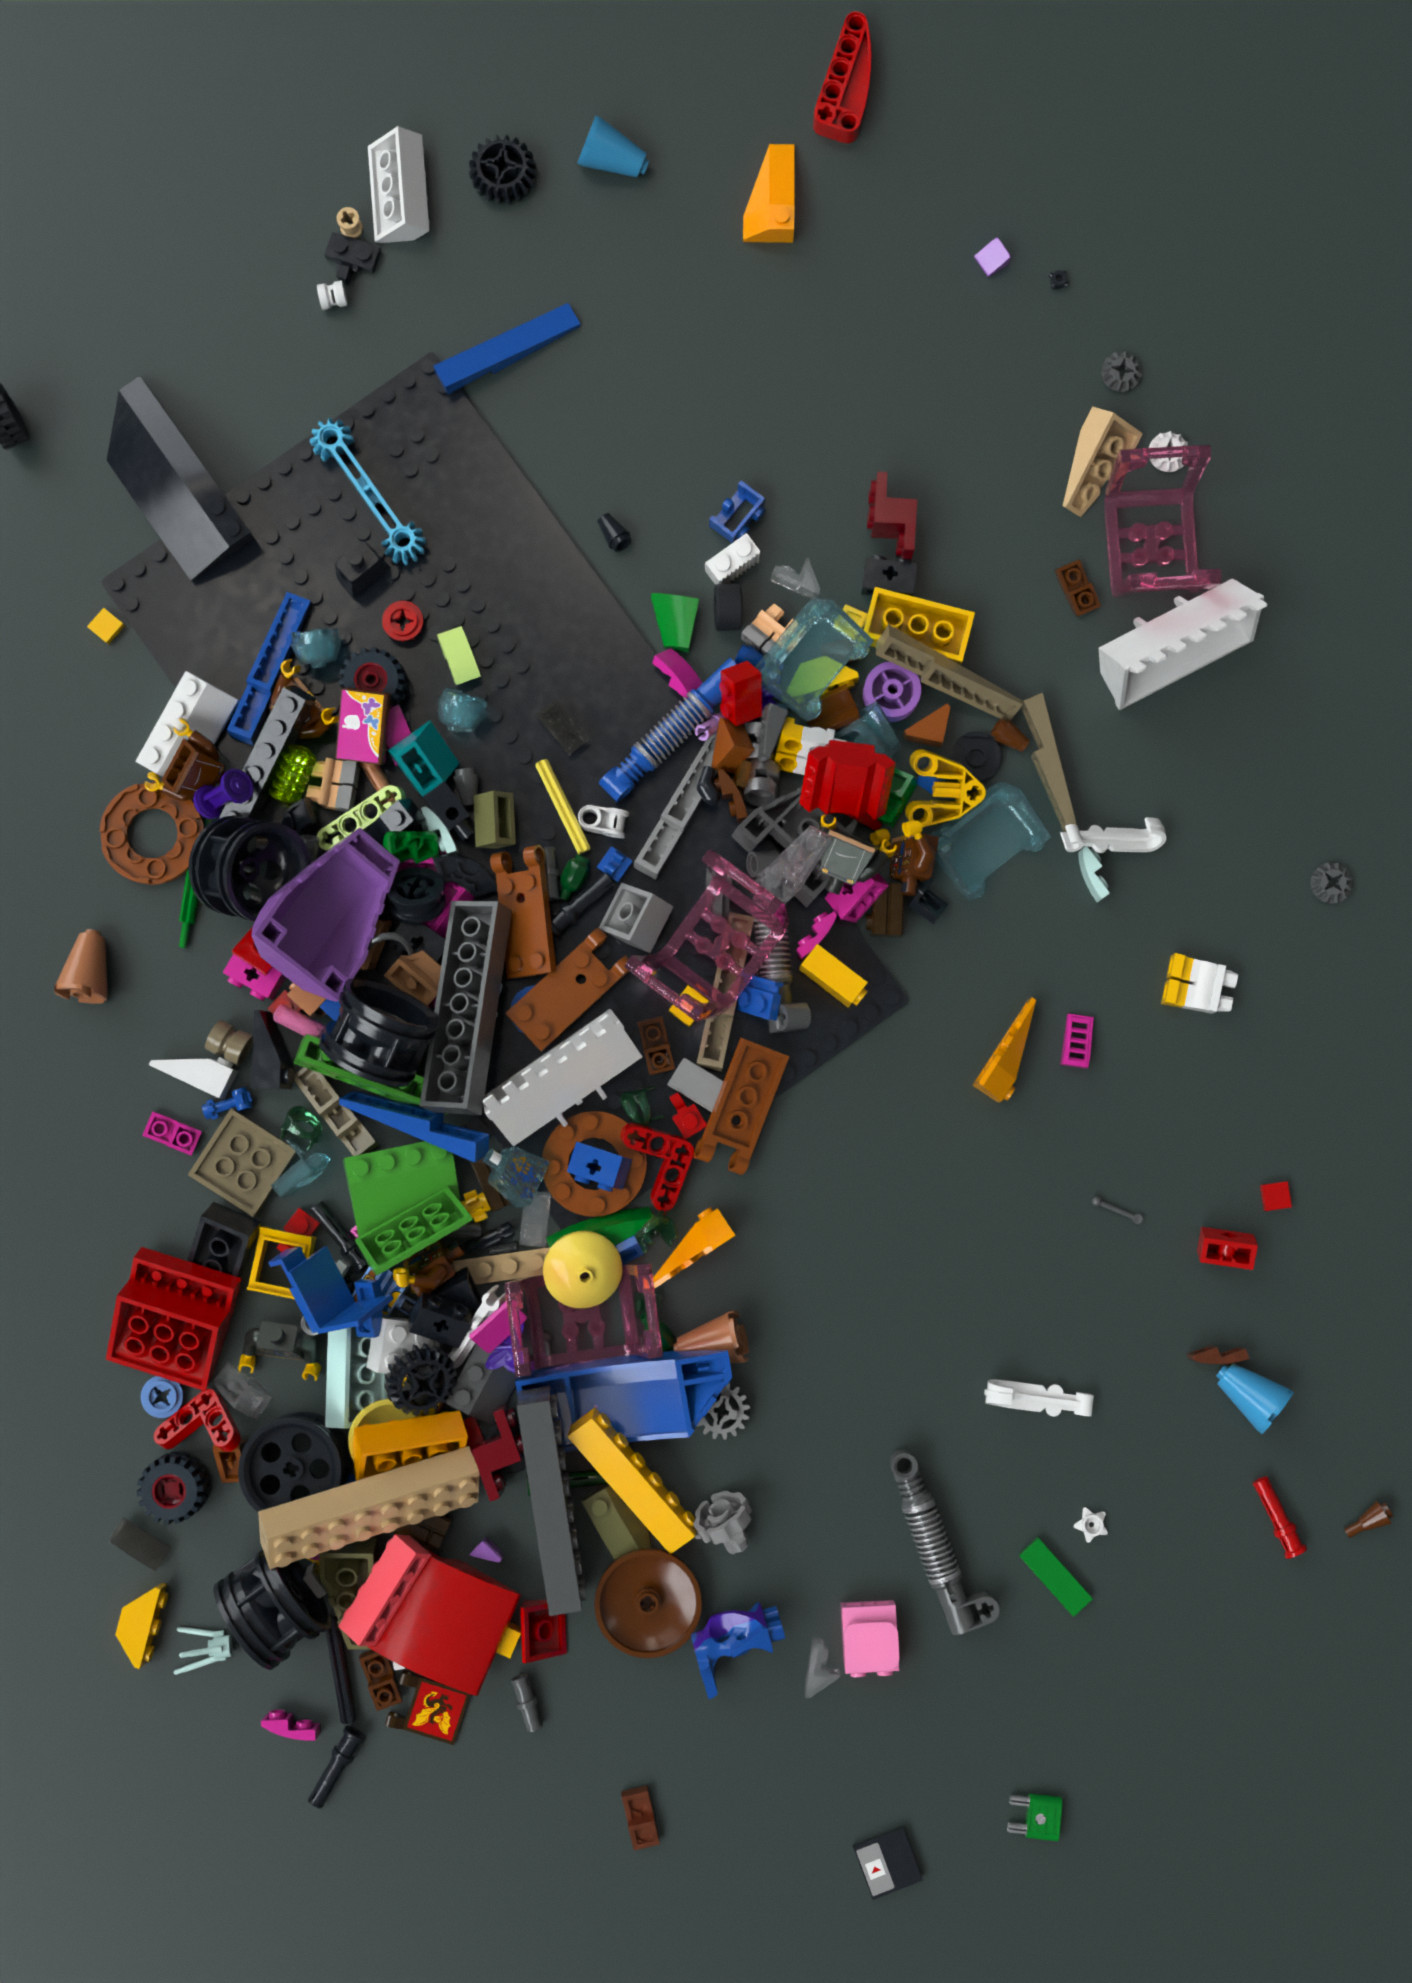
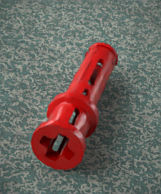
M1264 1476L1253 1481L1252 1484L1275 1528L1273 1534L1276 1538H1279L1285 1550V1558H1293L1304 1553L1308 1548L1305 1544H1302L1296 1532V1524L1292 1521L1290 1522L1269 1477Z

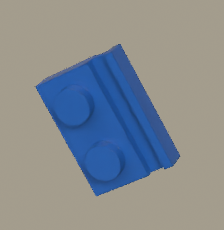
M743 973L742 977H745L744 984L740 985L736 1010L767 1020L777 1021L781 1000L779 988L783 987V983L755 974Z

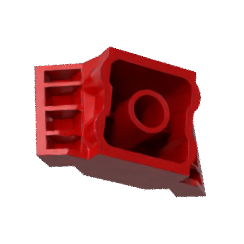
M829 740V743L824 747L818 746L808 752L799 804L808 812L818 807L826 815L835 812L850 814L860 818L867 813L874 820H877L886 813L896 763L886 754L875 753V745Z

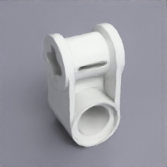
M586 805L580 809L578 821L584 831L622 839L625 838L623 829L625 818L629 816V812L617 808ZM586 813H593L597 816V821L594 824H586L582 818ZM617 818L616 828H614V822Z

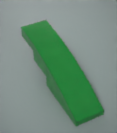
M649 1207L621 1210L576 1223L546 1237L550 1248L558 1239L569 1233L592 1231L605 1236L614 1245H617L655 1224L657 1221Z

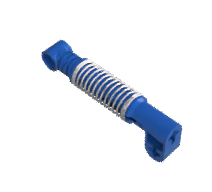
M730 657L697 689H692L686 694L688 698L683 697L685 701H679L681 705L679 707L675 705V711L671 709L672 714L666 713L668 717H662L663 722L658 721L659 726L654 725L655 730L650 729V735L645 733L646 740L641 737L645 744H641L639 741L634 744L629 754L631 758L628 759L626 757V762H621L620 768L615 766L602 777L599 785L615 802L621 801L634 788L635 784L633 781L636 780L638 782V777H643L644 771L646 773L654 771L659 766L658 763L662 764L660 757L666 760L667 757L665 755H671L670 750L675 751L674 746L679 747L678 742L683 743L682 738L688 739L687 734L692 735L691 730L695 731V726L700 725L699 722L704 723L703 718L709 719L714 713V707L722 701L719 687L721 670L737 665Z

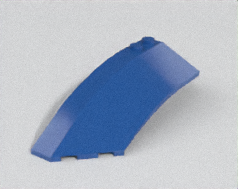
M728 1350L670 1351L595 1359L525 1371L523 1373H516L515 1384L517 1395L518 1391L550 1386L551 1394H556L558 1400V1418H555V1420H560L562 1426V1444H559V1446H565V1452L578 1450L567 1437L570 1426L595 1408L594 1405H597L596 1409L600 1413L607 1415L611 1421V1426L617 1433H622L628 1442L686 1437L689 1439L702 1417L707 1414L717 1400V1396L724 1386H727L732 1379V1371Z

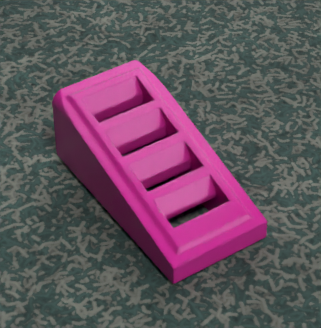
M1067 1014L1060 1065L1083 1069L1089 1068L1094 1017ZM1072 1022L1086 1024V1029L1072 1027ZM1071 1033L1085 1034V1038L1071 1037ZM1073 1042L1084 1045L1083 1049L1070 1047V1044ZM1070 1052L1082 1054V1059L1069 1057Z

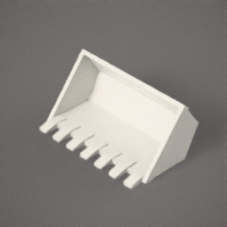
M1232 578L1190 601L1180 596L1174 598L1176 608L1149 622L1144 621L1140 617L1135 618L1133 623L1136 629L1098 648L1100 673L1112 693L1119 711L1254 641L1261 609L1268 606L1264 602V596Z
M608 1009L485 1094L483 1100L485 1114L496 1124L514 1147L555 1117L564 1127L568 1125L562 1113L574 1104L579 1106L583 1103L582 1099L594 1090L598 1092L603 1100L607 1098L601 1086L642 1058V1055L625 1032L620 1020L611 1009Z

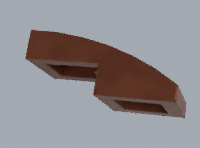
M1210 1345L1187 1353L1188 1359L1206 1364H1230L1249 1359L1246 1348L1242 1347L1219 1353L1217 1347Z
M648 1786L621 1791L633 1850L660 1845Z

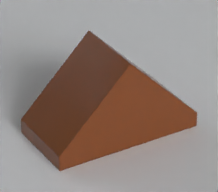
M948 703L904 730L902 735L904 740L940 748L944 740L950 712Z
M719 718L711 767L717 771L723 769L727 773H735L753 752L754 748L743 724L735 726L728 719Z
M240 1440L239 1445L231 1452H224L215 1444L213 1445V1453L222 1483L239 1482V1459L248 1440Z

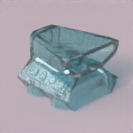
M877 701L859 711L861 718L847 724L844 728L834 733V738L846 740L847 742L875 745V753L886 754L891 759L894 758L892 755L902 745Z

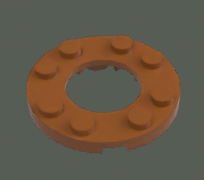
M145 783L124 789L106 807L99 829L101 833V849L112 868L125 878L140 884L160 885L178 879L187 872L192 846L205 827L203 818L197 812L192 799L179 801L162 794V790L159 789L151 792L145 788ZM149 809H160L169 813L175 820L178 831L177 840L173 848L166 855L158 858H144L138 855L131 848L128 839V830L132 820L139 813Z
M599 1111L583 1112L566 1119L568 1125L565 1127L562 1124L558 1125L549 1136L543 1150L542 1160L548 1161L547 1166L542 1161V1169H545L543 1178L549 1192L564 1208L583 1216H604L624 1208L640 1191L647 1170L646 1153L628 1148L621 1140V1130L628 1123L615 1115ZM636 1131L633 1134H628L631 1142L633 1138L640 1139ZM590 1138L604 1139L614 1146L618 1155L632 1159L623 1190L613 1188V1191L609 1192L603 1189H585L574 1181L570 1173L567 1172L569 1157L576 1142H582Z

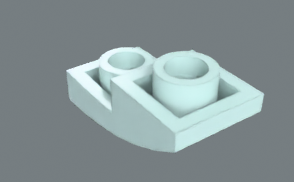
M426 806L422 807V813L426 818L421 823L423 830L434 831L437 835L441 834L437 838L442 852L446 851L447 854L459 855L457 845L442 821Z
M1085 846L1078 852L1080 869L1090 893L1096 902H1099L1110 893L1107 890L1109 886L1102 876H1097L1094 873L1102 867L1100 856L1094 849H1089L1088 846Z

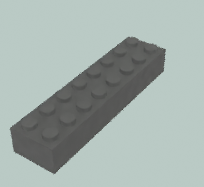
M451 901L434 1010L440 1019V1025L437 1031H435L433 1040L429 1042L420 1100L421 1107L434 1113L482 1115L512 910L498 901Z
M550 1386L518 1391L517 1411L549 1616L582 1611V1601H586L585 1576L582 1574L581 1550L578 1549L577 1524L574 1523L573 1498H567L570 1496L569 1472H563L566 1470L567 1461L565 1446H559V1444H562L563 1436L561 1421L555 1420V1418H558V1400L556 1394H551Z

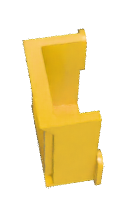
M267 1226L260 1227L247 1290L294 1299L290 1288L259 1282L268 1241L300 1246L303 1248L302 1251L307 1259L313 1255L317 1237L280 1231Z

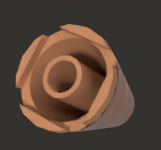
M87 929L85 932L79 933L56 981L54 988L56 995L70 1000L71 995L79 998L78 1002L88 1004H102L104 1000H107L106 941L101 936V932Z
M737 1310L729 1311L677 1337V1343L673 1345L674 1351L728 1350L730 1363L747 1362L749 1358L744 1356V1354L749 1353V1346L744 1324L738 1325L736 1318L741 1317Z

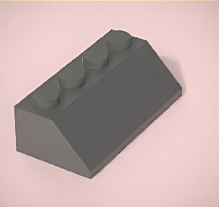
M525 1321V1329L521 1338L514 1342L521 1344V1348L514 1351L521 1354L524 1361V1369L545 1332L528 1321ZM476 1344L456 1381V1385L452 1389L453 1395L448 1396L446 1404L468 1416L495 1425L496 1420L493 1412L498 1407L507 1403L516 1386V1373L508 1371L505 1366L499 1369L488 1370L485 1364L491 1353L485 1352Z

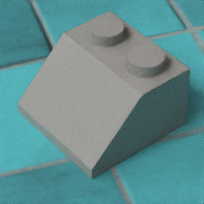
M621 883L599 928L603 932L633 947L650 953L669 918L673 906L652 893Z

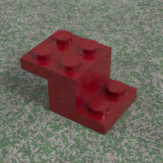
M877 472L876 480H871L868 493V504L873 505L869 506L866 528L871 529V538L898 539L896 541V556H900V559L911 560L915 549L917 499L886 497L888 472Z
M508 1404L498 1407L493 1412L501 1435L477 1443L472 1449L490 1502L499 1499L505 1491L504 1486L507 1485L503 1471H498V1469L522 1461L524 1457L521 1434H518L516 1428L519 1423L515 1409H509Z

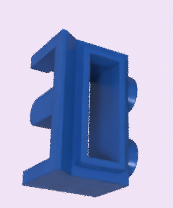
M740 480L738 490L731 499L727 498L723 502L722 510L716 517L713 515L710 517L709 527L731 543L735 542L744 534H748L750 528L747 526L753 519L757 522L766 510L763 508L765 498ZM746 500L754 507L732 532L725 525Z

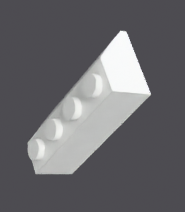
M397 126L368 146L374 238L376 243L413 241L429 232L428 197L426 192L422 135Z
M185 671L136 762L163 777L183 738L187 740L189 738L186 735L179 736L174 732L173 726L178 730L186 728V725L181 723L178 718L186 719L192 731L197 730L211 740L215 746L240 700L197 675Z

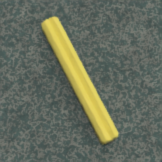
M544 759L537 762L536 768L577 853L583 854L589 851L590 845L549 761Z

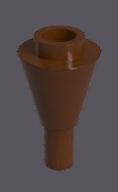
M1376 1500L1358 1518V1521L1344 1528L1348 1537L1351 1538L1363 1530L1367 1531L1392 1524L1389 1519L1394 1516L1385 1502L1379 1504Z

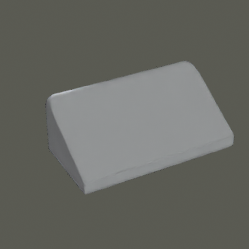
M683 1058L667 1085L712 1112L724 1081L690 1060Z

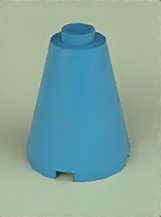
M595 116L577 164L582 167L637 178L639 173L644 175L649 160L645 158L647 154L603 118Z
M1232 1363L1230 1367L1225 1364L1216 1375L1220 1379L1217 1383L1218 1386L1261 1434L1272 1424L1271 1422L1279 1415L1294 1393L1289 1388L1235 1363Z

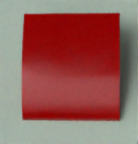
M141 1247L133 1257L130 1279L116 1298L106 1360L206 1391L229 1329L242 1278Z
M427 1550L431 1556L376 1645L368 1646V1648L424 1677L459 1691L478 1696L521 1594L460 1559L441 1558Z

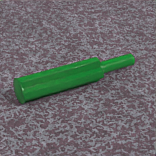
M188 870L186 872L179 921L182 922L179 941L180 948L187 947L190 924H194L198 898L190 883Z

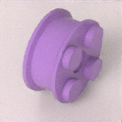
M890 661L881 663L872 669L866 678L863 688L865 707L872 716L884 722H898L907 718L915 710L921 696V683L918 675ZM893 689L896 693L891 694L888 690Z

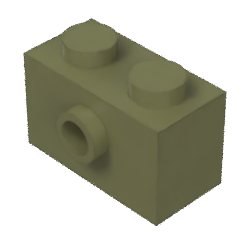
M489 791L474 795L476 847L498 849L515 845L513 793Z

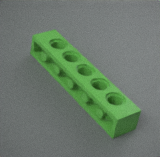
M306 1034L302 1039L294 1064L386 1098L421 1107L420 1100L424 1077L416 1075L413 1083L406 1087L379 1084L355 1075L332 1061L319 1047V1038Z

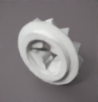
M1171 431L1157 435L1151 441L1148 449L1151 463L1157 469L1164 472H1174L1182 468L1187 462L1190 453L1188 442L1182 438L1181 434L1177 435ZM1169 443L1171 449L1176 450L1170 459L1167 456V452L1163 451Z

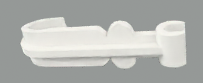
M1149 817L1144 819L1147 829L1106 827L1103 831L1101 827L1092 825L1088 831H1079L1077 825L1069 824L1065 826L1067 832L1060 833L1065 849L1068 852L1078 851L1083 846L1093 847L1098 853H1104L1107 849L1114 852H1152L1162 847L1167 839L1161 820Z
M499 1285L493 1286L483 1295L482 1303L473 1316L472 1325L459 1348L454 1347L451 1353L447 1354L448 1358H451L454 1363V1369L458 1368L466 1360L476 1344L470 1339V1334L507 1300L508 1292H505L500 1298L495 1295ZM433 1340V1345L437 1346L440 1351L443 1350L442 1343Z
M991 1379L988 1380L987 1389L984 1391V1395H986L985 1404L1035 1412H1041L1045 1409L1047 1414L1053 1417L1058 1416L1061 1410L1074 1411L1076 1415L1092 1416L1094 1395L1076 1392V1395L1065 1394L1063 1389L1056 1384L1050 1385L1046 1390L1043 1385Z

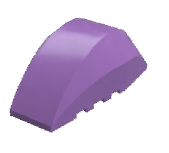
M361 828L356 829L302 870L266 901L254 922L251 934L260 957L302 990L334 1002L339 1001L340 993H344L343 987L348 979L354 978L367 958L370 940L374 938L378 917L383 912L385 906L383 903L387 892L390 891L400 861Z

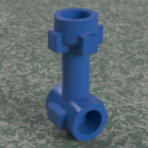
M246 1087L232 1091L233 1097L217 1103H215L214 1099L206 1101V1104L202 1105L205 1118L207 1120L211 1118L212 1120L220 1118V1112L236 1107L237 1112L252 1108L251 1102H253L251 1092L247 1091Z

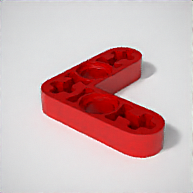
M637 1123L626 1124L621 1130L620 1137L628 1148L664 1158L650 1199L657 1210L661 1212L671 1210L676 1204L694 1155L692 1144L687 1139ZM636 1130V1133L640 1137L645 1138L643 1142L641 1139L633 1138L631 1142L628 1134H633ZM662 1137L664 1140L663 1146L657 1150L652 1149V1139ZM683 1145L687 1150L679 1155L675 1150ZM677 1159L682 1163V1165L676 1163ZM669 1169H678L679 1174L675 1180H666L665 1176ZM662 1184H665L666 1186H668L667 1190L665 1189L664 1186H662ZM666 1192V1196L669 1199L661 1204L658 1197H663Z
M209 1388L206 1391L200 1392L164 1421L154 1432L153 1438L156 1444L169 1450L177 1446L201 1425L205 1424L215 1446L224 1452H231L239 1445L241 1435L222 1396ZM193 1414L191 1421L184 1425L185 1418ZM219 1415H223L221 1422L214 1426V1420ZM223 1432H227V1433H228V1435H227V1438H228V1439H226V1437H225V1435L223 1434Z

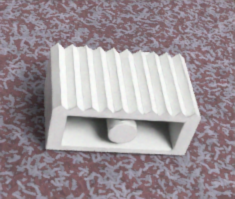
M746 533L705 562V571L715 585L730 584V581H734L735 577L738 578L739 574L742 575L743 571L747 572V569H751V566L759 563L760 550Z

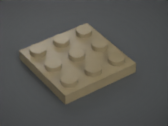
M231 1108L188 1173V1176L252 1217H256L298 1150Z

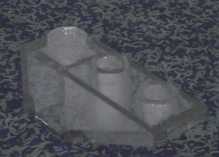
M810 825L762 872L763 894L785 905L800 891L832 841V836Z

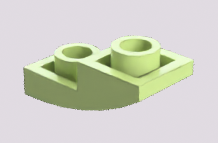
M462 626L437 634L443 655L448 662L456 685L481 677Z

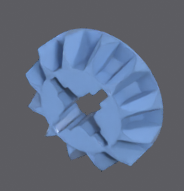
M155 1376L143 1386L141 1403L145 1411L151 1416L166 1418L176 1413L183 1404L184 1391L180 1383ZM158 1390L161 1392L171 1390L167 1395L168 1403L165 1401L154 1403L159 1397Z

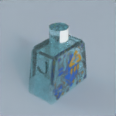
M518 1147L505 1148L500 1153L490 1149L483 1159L484 1163L493 1168L488 1177V1183L516 1208L531 1206L550 1163L548 1160Z

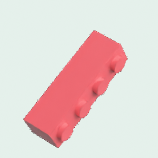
M395 1534L387 1542L386 1549L380 1559L373 1565L368 1579L359 1588L355 1600L344 1612L343 1619L338 1627L358 1646H375L431 1554L411 1536Z

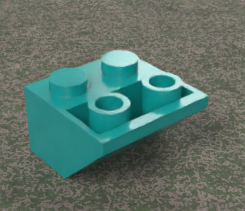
M430 720L388 749V752L416 792L422 797L446 781L459 764V761Z

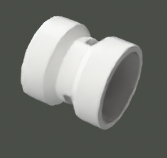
M342 280L334 281L332 285L325 283L317 284L322 310L331 309L335 305L339 307L348 306Z

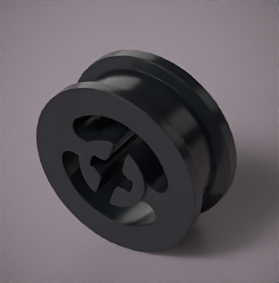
M411 867L397 872L390 891L387 892L390 913L395 918L408 923H422L436 918L443 912L446 906L443 878L436 871L424 867Z

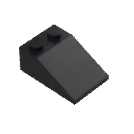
M213 1202L200 1217L188 1261L240 1278L255 1244L261 1222Z

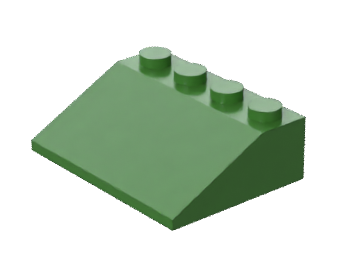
M426 1141L343 1159L358 1237L447 1186L460 1201L453 1153Z
M447 1186L356 1238L355 1242L373 1273L379 1275L425 1247L434 1244L449 1233L458 1230L473 1219Z

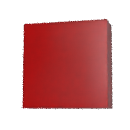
M1288 1181L1260 1185L1264 1211L1292 1208Z

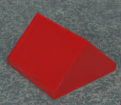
M547 1599L524 1600L521 1605L522 1663H530L567 1654L565 1614L549 1616Z

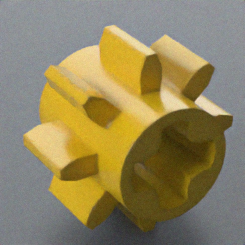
M474 1189L463 1194L465 1200L460 1203L471 1217L474 1218L475 1223L488 1218L486 1212L490 1211L491 1208L483 1192L478 1194L477 1190Z

